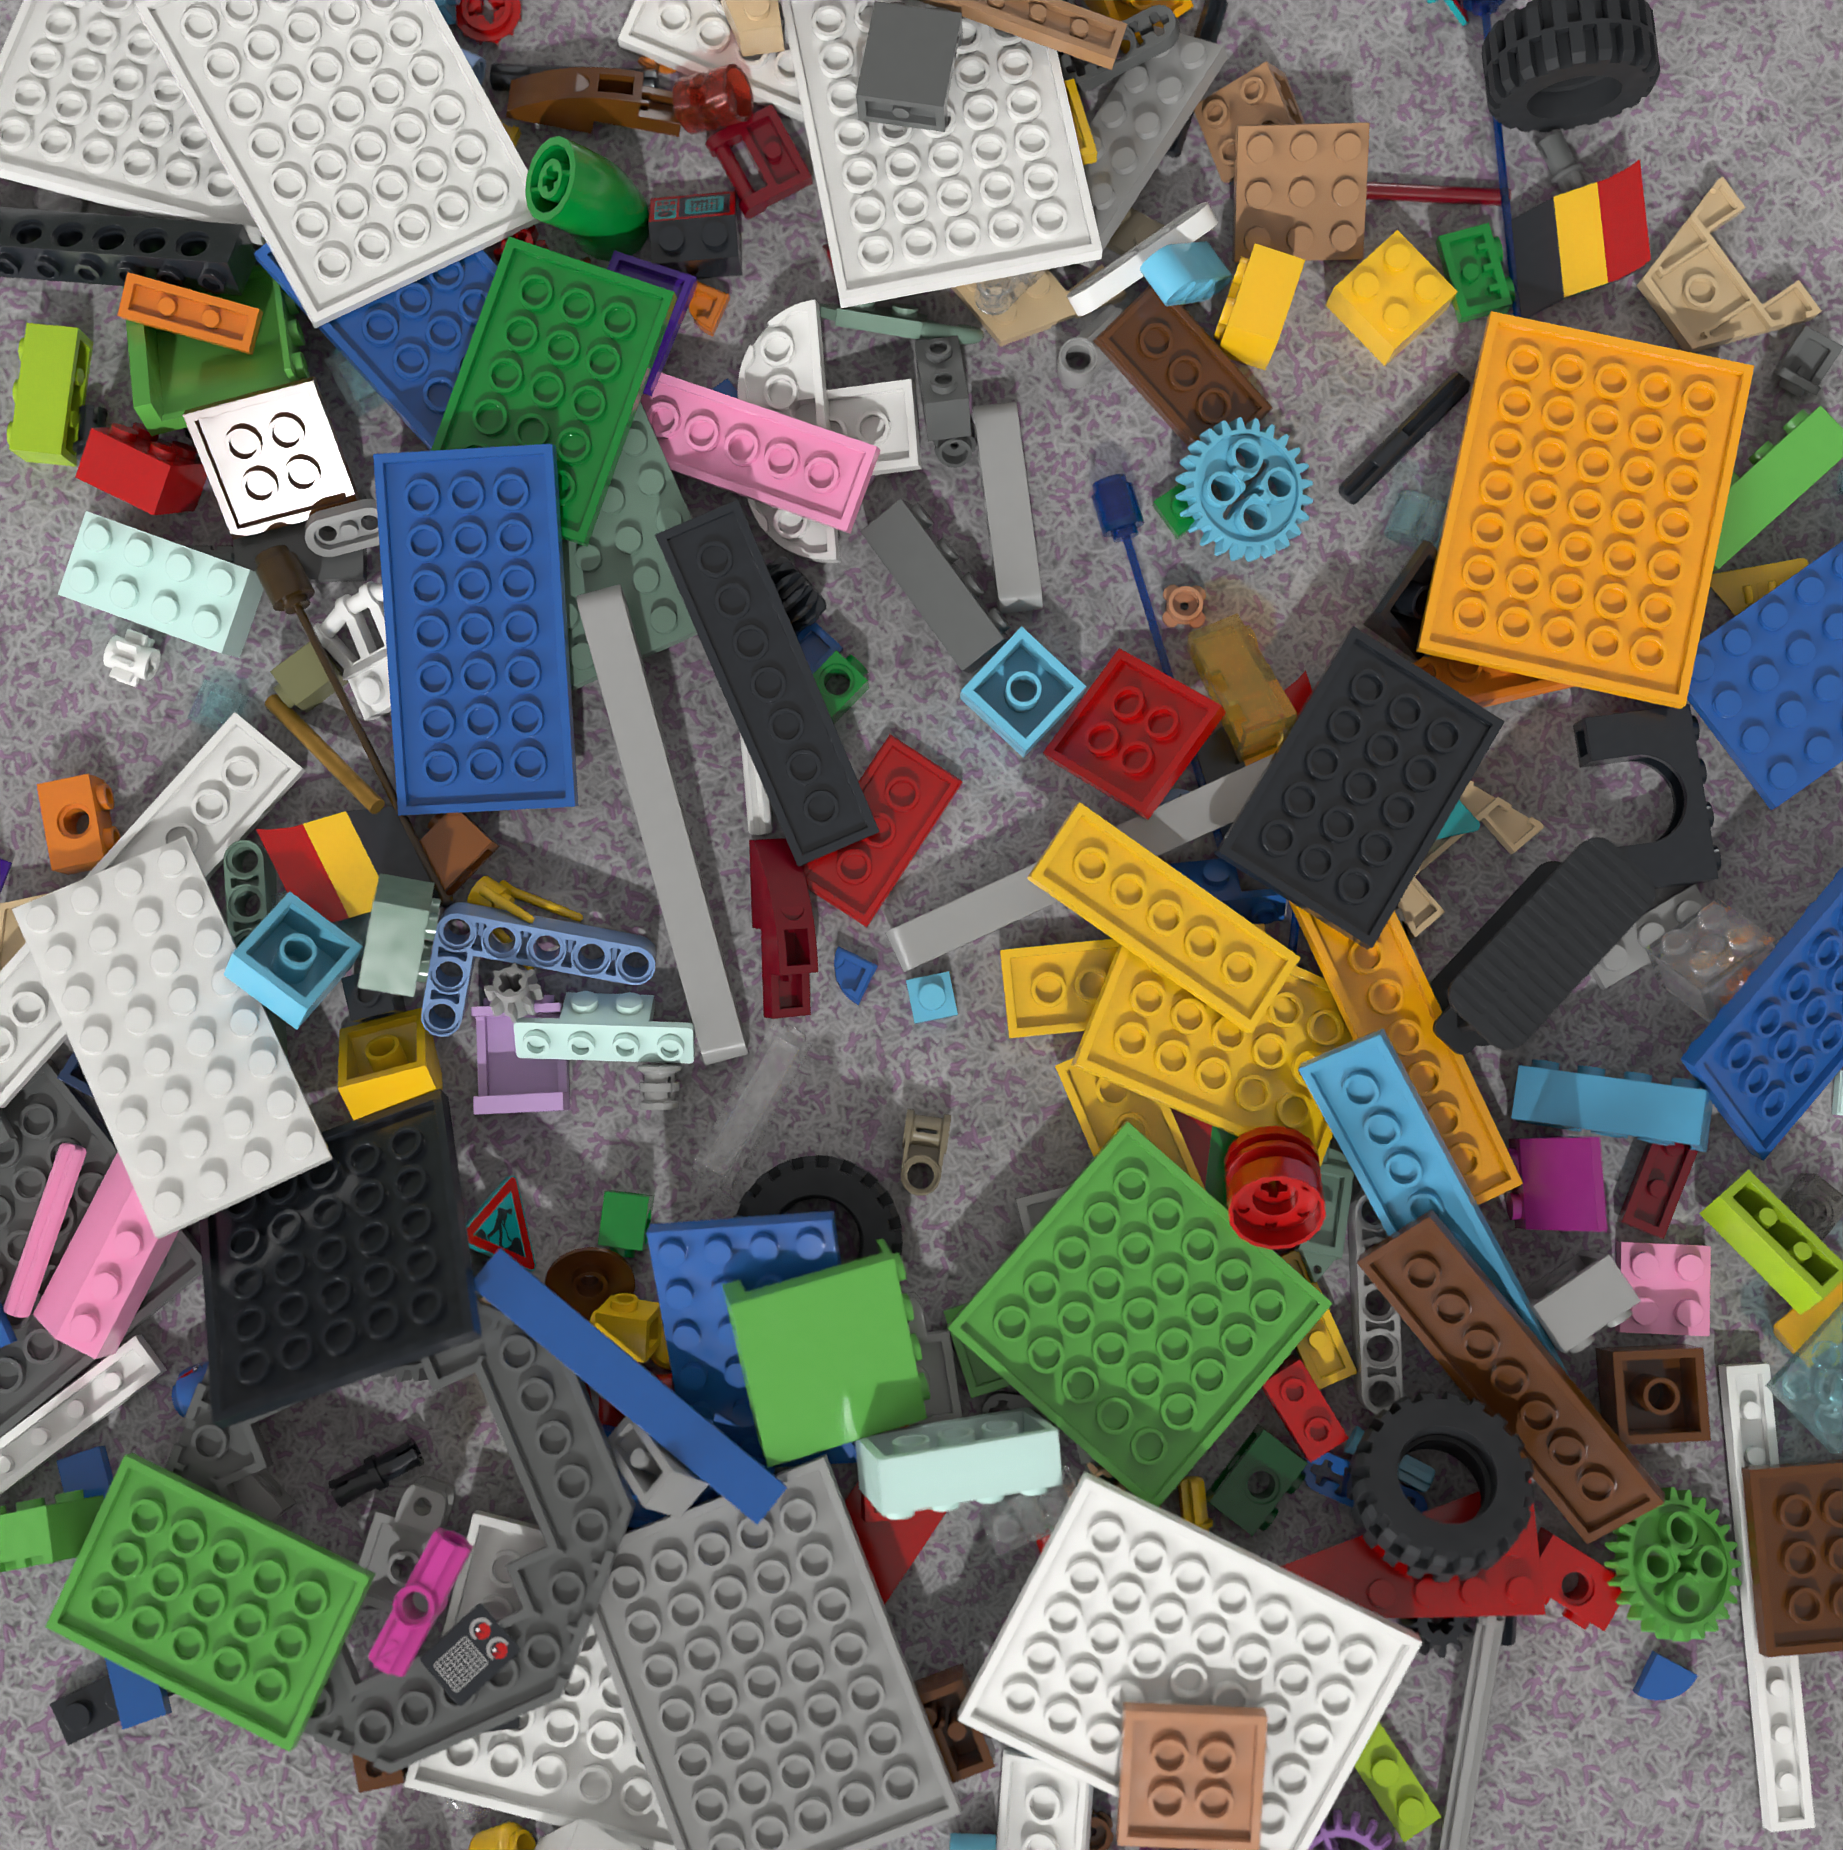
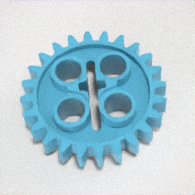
M1241 417L1233 420L1229 425L1224 420L1213 427L1214 431L1209 428L1199 435L1200 441L1196 440L1187 447L1192 455H1187L1179 462L1183 468L1188 470V472H1183L1175 478V481L1186 486V490L1175 495L1176 499L1187 501L1188 507L1179 514L1181 517H1193L1194 522L1188 529L1189 533L1199 529L1202 530L1204 534L1200 541L1201 546L1212 541L1216 542L1214 555L1219 556L1229 549L1231 561H1236L1242 558L1243 555H1245L1247 562L1258 559L1260 555L1265 559L1276 554V549L1280 551L1290 545L1288 538L1292 539L1301 534L1296 524H1301L1309 519V516L1301 510V507L1313 503L1312 498L1303 494V490L1313 485V481L1301 479L1300 475L1309 465L1308 463L1296 464L1294 459L1301 451L1299 447L1290 451L1285 448L1289 435L1285 434L1277 440L1273 438L1275 425L1271 424L1260 432L1259 420L1256 418L1248 422L1246 426ZM1236 451L1244 457L1245 468L1237 462ZM1264 461L1266 467L1263 472L1246 487L1244 482L1257 474ZM1268 480L1272 481L1276 486L1277 496L1273 495L1269 490ZM1211 484L1219 488L1221 501L1212 494ZM1243 493L1245 498L1232 506L1225 520L1223 512ZM1244 512L1252 518L1253 529L1246 525Z

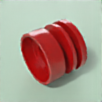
M1278 1125L1258 1127L1241 1134L1229 1146L1224 1159L1228 1214L1231 1227L1238 1237L1251 1245L1271 1250L1291 1248L1308 1241L1320 1230L1326 1217L1318 1150L1307 1136L1295 1129Z

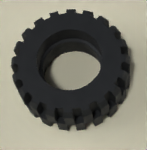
M1532 0L1526 4V7L1522 9L1516 8L1507 13L1504 20H1498L1493 25L1491 31L1488 32L1482 45L1481 54L1489 112L1504 127L1509 129L1517 127L1522 132L1538 130L1540 133L1552 132L1555 129L1571 130L1575 129V126L1584 124L1589 126L1599 123L1603 118L1617 116L1622 113L1623 109L1632 108L1640 103L1642 97H1647L1660 75L1653 10L1645 0Z
M827 1155L803 1156L778 1164L755 1180L753 1186L743 1195L739 1202L738 1211L733 1216V1218L784 1215L792 1206L801 1201L815 1198L826 1199L846 1209L857 1225L860 1245L856 1260L879 1254L876 1240L882 1238L892 1254L898 1252L902 1256V1224L894 1200L874 1175L846 1159Z
M1431 1390L1418 1392L1413 1401L1407 1396L1393 1401L1389 1410L1382 1409L1374 1417L1368 1429L1365 1430L1348 1468L1351 1477L1346 1484L1347 1498L1354 1500V1506L1350 1513L1355 1525L1364 1524L1367 1529L1362 1537L1371 1549L1377 1544L1386 1551L1382 1560L1392 1567L1400 1561L1408 1566L1407 1575L1421 1579L1425 1572L1432 1573L1434 1582H1449L1454 1575H1457L1461 1580L1475 1577L1481 1569L1487 1571L1495 1565L1520 1538L1519 1535L1527 1527L1532 1515L1529 1507L1534 1503L1536 1486L1528 1483V1480L1534 1474L1532 1461L1529 1458H1521L1520 1452L1525 1445L1519 1435L1514 1434L1510 1436L1504 1428L1508 1422L1499 1413L1492 1418L1483 1412L1486 1404L1472 1398L1469 1404L1460 1402L1459 1393L1445 1391L1441 1399H1435V1394ZM1432 1449L1445 1452L1462 1462L1475 1478L1479 1488L1481 1505L1477 1515L1465 1523L1447 1524L1432 1520L1420 1513L1408 1501L1399 1482L1398 1467L1403 1457L1416 1450Z

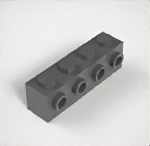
M899 499L860 532L963 672L972 674L989 661L1010 639L1006 631L1011 627L996 607L989 610L980 596L985 591L970 572L963 575L954 563L959 559V556L944 537L938 541L929 529L934 522L926 510L919 503L912 506L907 501Z

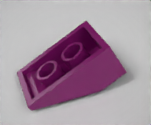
M1552 1136L1509 1139V1148L1507 1150L1523 1184L1513 1188L1512 1193H1508L1506 1197L1507 1214L1510 1220H1515V1228L1526 1230L1607 1231L1600 1137Z

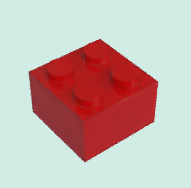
M134 422L132 427L112 423L111 427L91 428L75 478L149 514L163 515L195 511L207 479V474L200 457L197 456L196 448L178 441H172L171 444L159 438V435L151 436L144 424Z

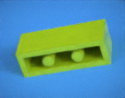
M26 323L25 337L21 338L18 346V354L21 361L19 379L15 380L12 389L15 403L13 421L9 422L6 432L9 450L25 462L77 466V453L72 448L73 443L78 441V411L81 405H85L93 341L79 328Z
M1749 1169L1699 1213L1800 1315L1822 1301L1843 1281V1261Z

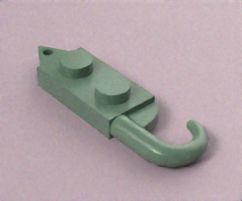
M875 302L841 308L840 305L819 304L820 317L835 321V326L921 340V338L934 339L958 335L959 344H975L984 338V332L978 327L965 324L952 326L928 320V315L917 313L918 307L913 305L894 303L892 304V309L877 307Z
M1330 1143L1320 1167L1326 1217L1320 1230L1308 1241L1294 1246V1251L1299 1252L1311 1283L1317 1282L1335 1260L1343 1257L1354 1172L1345 1155L1329 1148ZM1314 1266L1318 1268L1317 1274L1313 1271Z

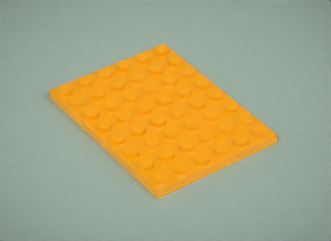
M1491 311L1487 318L1416 652L1682 709L1686 706L1754 365Z

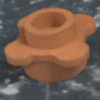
M1169 585L1165 588L1163 598L1166 600V612L1162 616L1163 623L1170 628H1174L1178 624L1190 625L1194 629L1201 627L1206 619L1202 613L1203 601L1206 598L1205 590L1198 585L1193 587ZM1186 603L1188 605V609L1182 610L1180 608V604Z

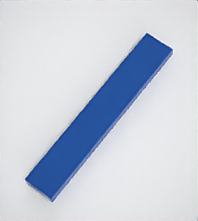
M97 1446L56 1461L64 1493L84 1489V1498L104 1495L105 1499L114 1479L105 1446ZM105 1658L122 1730L172 1713L167 1689Z

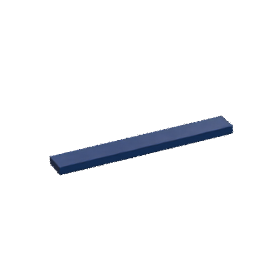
M499 1248L474 1278L475 1290L756 1525L761 1522L788 1488L782 1481L503 1249Z

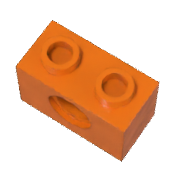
M89 773L36 784L51 870L66 875L92 870L121 838L118 829L112 826L110 810L114 808L115 802L110 786L103 779ZM88 814L89 826L83 833L78 834L76 828L77 821L82 815Z

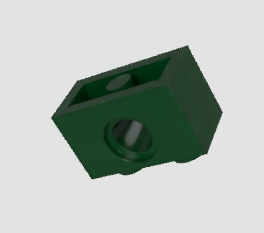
M1257 1424L1207 1490L1206 1499L1253 1537L1258 1529L1265 1531L1275 1520L1279 1509L1275 1506L1286 1492L1289 1495L1293 1494L1302 1484L1306 1477L1303 1469L1308 1463ZM1258 1471L1267 1472L1270 1478L1268 1487L1260 1493L1250 1492L1248 1489L1250 1476Z

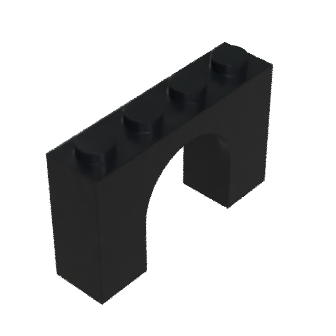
M1686 704L1682 709L1662 707L1586 717L1575 723L1573 729L1580 768L1620 762L1641 763L1658 772L1670 788L1673 798V815L1666 831L1654 842L1618 847L1652 879L1655 889L1700 884L1718 879V871L1721 868V855L1718 847L1713 845L1710 828L1714 824V812L1710 802L1706 801L1703 784L1706 783L1707 770L1703 759L1698 756L1696 741L1699 739L1700 728L1696 716L1691 714L1690 704Z

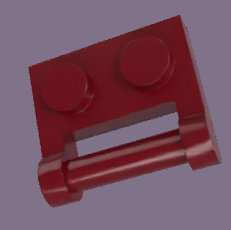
M772 104L714 133L705 142L710 155L717 157L741 201L739 208L746 219H751L763 213L767 207L813 184L808 168ZM740 142L744 145L765 184V187L756 192L732 151V147Z

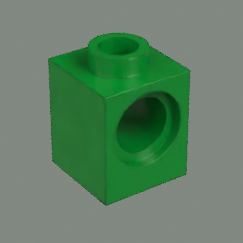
M837 650L813 673L834 724L869 689L868 680L865 678L868 674L867 669L851 654L844 658ZM834 676L847 678L850 682L848 690L840 695L831 694L826 690V684L830 678Z
M615 1190L605 1191L597 1245L607 1246L609 1250L622 1257L635 1258L636 1250L643 1251L647 1249V1230L651 1224L655 1195Z

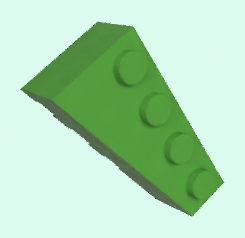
M1821 405L1810 414L1804 409L1798 412L1782 427L1787 434L1775 445L1768 440L1748 458L1753 465L1740 477L1733 472L1713 572L1720 569L1843 458V428Z

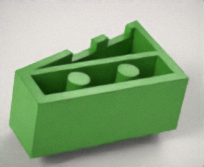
M84 1489L54 1495L55 1504L45 1505V1497L16 1503V1512L7 1513L6 1505L0 1506V1573L77 1558L104 1501V1495L84 1498Z

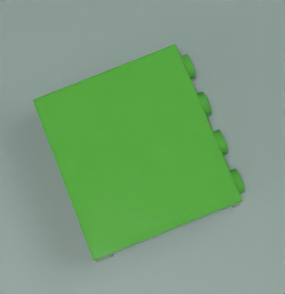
M261 265L253 267L242 296L204 293L258 308L263 312L253 355L126 320L133 408L151 436L187 428L183 413L187 409L310 377L306 359L299 349V346L305 345L304 334L299 321L295 319V314L301 313V308Z
M883 1238L876 1240L879 1254L748 1292L744 1291L740 1280L722 1284L759 1445L768 1467L927 1419L924 1401L930 1399V1391L924 1373H918L916 1361L922 1360V1352L916 1334H910L908 1321L914 1320L913 1308L908 1294L901 1293L899 1281L906 1280V1273L900 1254L898 1252L892 1254Z

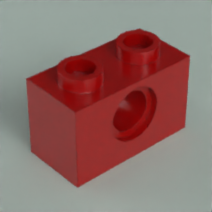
M1293 1354L1288 1356L1261 1389L1301 1454L1311 1463L1348 1440L1349 1437L1301 1359Z
M1541 1527L1537 1533L1544 1605L1547 1606L1550 1599H1553L1565 1607L1561 1615L1584 1630L1591 1623L1605 1632L1620 1604L1616 1603V1599L1622 1593L1621 1587L1609 1586L1608 1584L1617 1574ZM1577 1572L1578 1584L1575 1589L1570 1592H1563L1561 1585L1564 1577L1569 1573Z

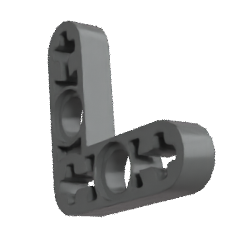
M1063 0L1077 6L1075 0ZM1155 5L1122 21L1127 24L1123 39L1128 40L1131 46L1127 55L1123 58L1115 59L1112 70L1082 60L1085 65L1086 74L1078 77L1072 57L1057 51L1063 79L1066 81L1074 78L1078 92L1083 93L1169 50L1176 44L1180 35V26L1173 11L1165 5ZM1161 21L1164 25L1165 33L1157 36L1153 25ZM1137 31L1140 32L1141 37L1145 43V45L1141 47L1136 36L1134 35V33H1136Z

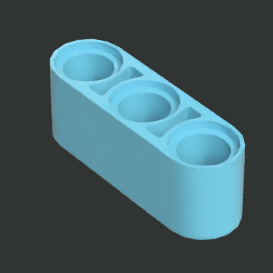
M1207 241L1166 245L1147 258L1140 267L1141 273L1165 306L1206 301L1223 290L1233 279L1232 274Z

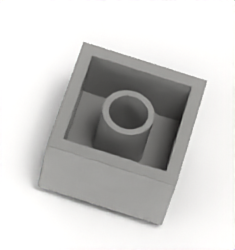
M1589 1250L1580 1251L1524 1289L1530 1301L1529 1306L1554 1348L1564 1353L1569 1350L1571 1353H1576L1589 1346L1595 1340L1592 1334L1605 1325L1611 1328L1627 1320L1632 1315L1630 1308L1641 1301L1609 1254Z

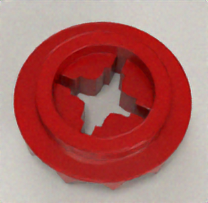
M461 0L460 4L456 5L457 25L465 38L470 37L480 45L483 42H494L499 45L500 39L507 35L513 36L514 28L518 22H522V4L520 0H487L493 10H496L493 15V23L490 24L489 21H486L484 15H480L484 10L483 0Z

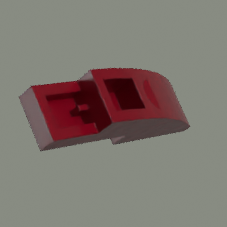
M786 838L749 840L752 928L761 929L763 1017L777 1019L811 1015L809 973L818 972V954L811 900L802 865L797 866Z

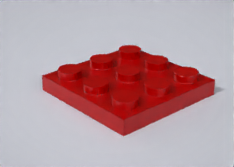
M1119 648L1042 753L1049 761L1149 820L1226 712L1219 703Z

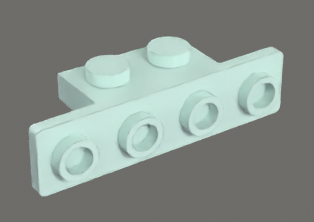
M591 991L566 992L560 1018L522 1017L518 1018L513 1025L516 1055L519 1058L688 1064L693 1063L695 1057L694 1026L692 1023L653 1021L655 1012L654 995H639L633 992L606 994Z

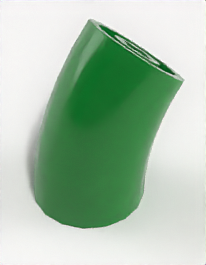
M561 136L551 137L539 147L531 161L526 178V202L532 217L565 231L576 240L585 253L597 260L610 262L614 251L632 256L641 250L649 238V207L645 197L630 177L602 155Z

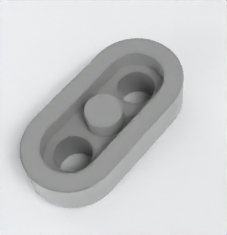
M362 499L313 513L305 525V541L309 549L320 556L334 557L379 545L378 517L374 521H367L363 518L367 515L377 517L376 500ZM325 526H331L335 530L332 532H325L321 528Z

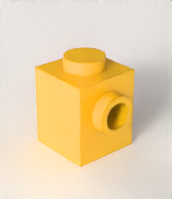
M619 1293L611 1295L598 1310H594L591 1316L590 1323L637 1362L646 1363L661 1343L662 1316L658 1302L640 1300L636 1295L630 1293Z

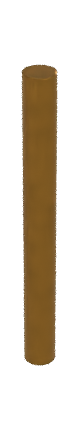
M277 694L269 696L265 701V707L371 814L380 812L385 805V801Z

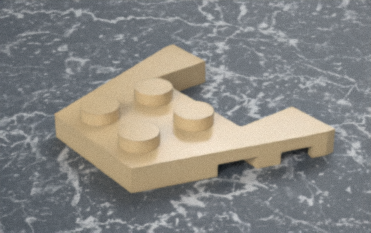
M1724 177L1718 179L1637 284L1638 289L1683 351L1695 353L1808 322L1822 312L1799 280L1762 304L1717 244L1711 233L1738 216L1746 208Z
M1101 264L1069 291L1063 288L1048 269L951 288L1001 347L1050 329L1052 325L1074 317L1076 319L1082 317L1076 314L1067 295L1078 285L1102 270L1104 266ZM1124 290L1098 308L1122 302L1126 297V292Z
M1471 780L1459 799L1478 821H1482L1510 855L1515 853L1544 828L1540 821L1533 817L1528 818L1513 809L1512 805L1503 799L1495 798L1476 787ZM1464 834L1435 840L1396 908L1402 909L1406 920L1402 923L1411 939L1417 937L1445 913L1442 907L1416 879V875Z

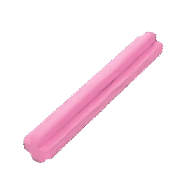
M62 1143L59 1146L3 1307L4 1312L11 1316L24 1318L28 1317L32 1312L87 1153L86 1149L80 1145Z

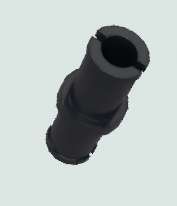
M410 1438L407 1442L379 1457L373 1454L364 1459L363 1465L337 1479L330 1480L329 1488L331 1490L335 1488V1490L331 1491V1494L339 1507L346 1506L347 1503L374 1489L382 1491L389 1487V1481L418 1466L424 1465L423 1457H418L421 1452L416 1442Z

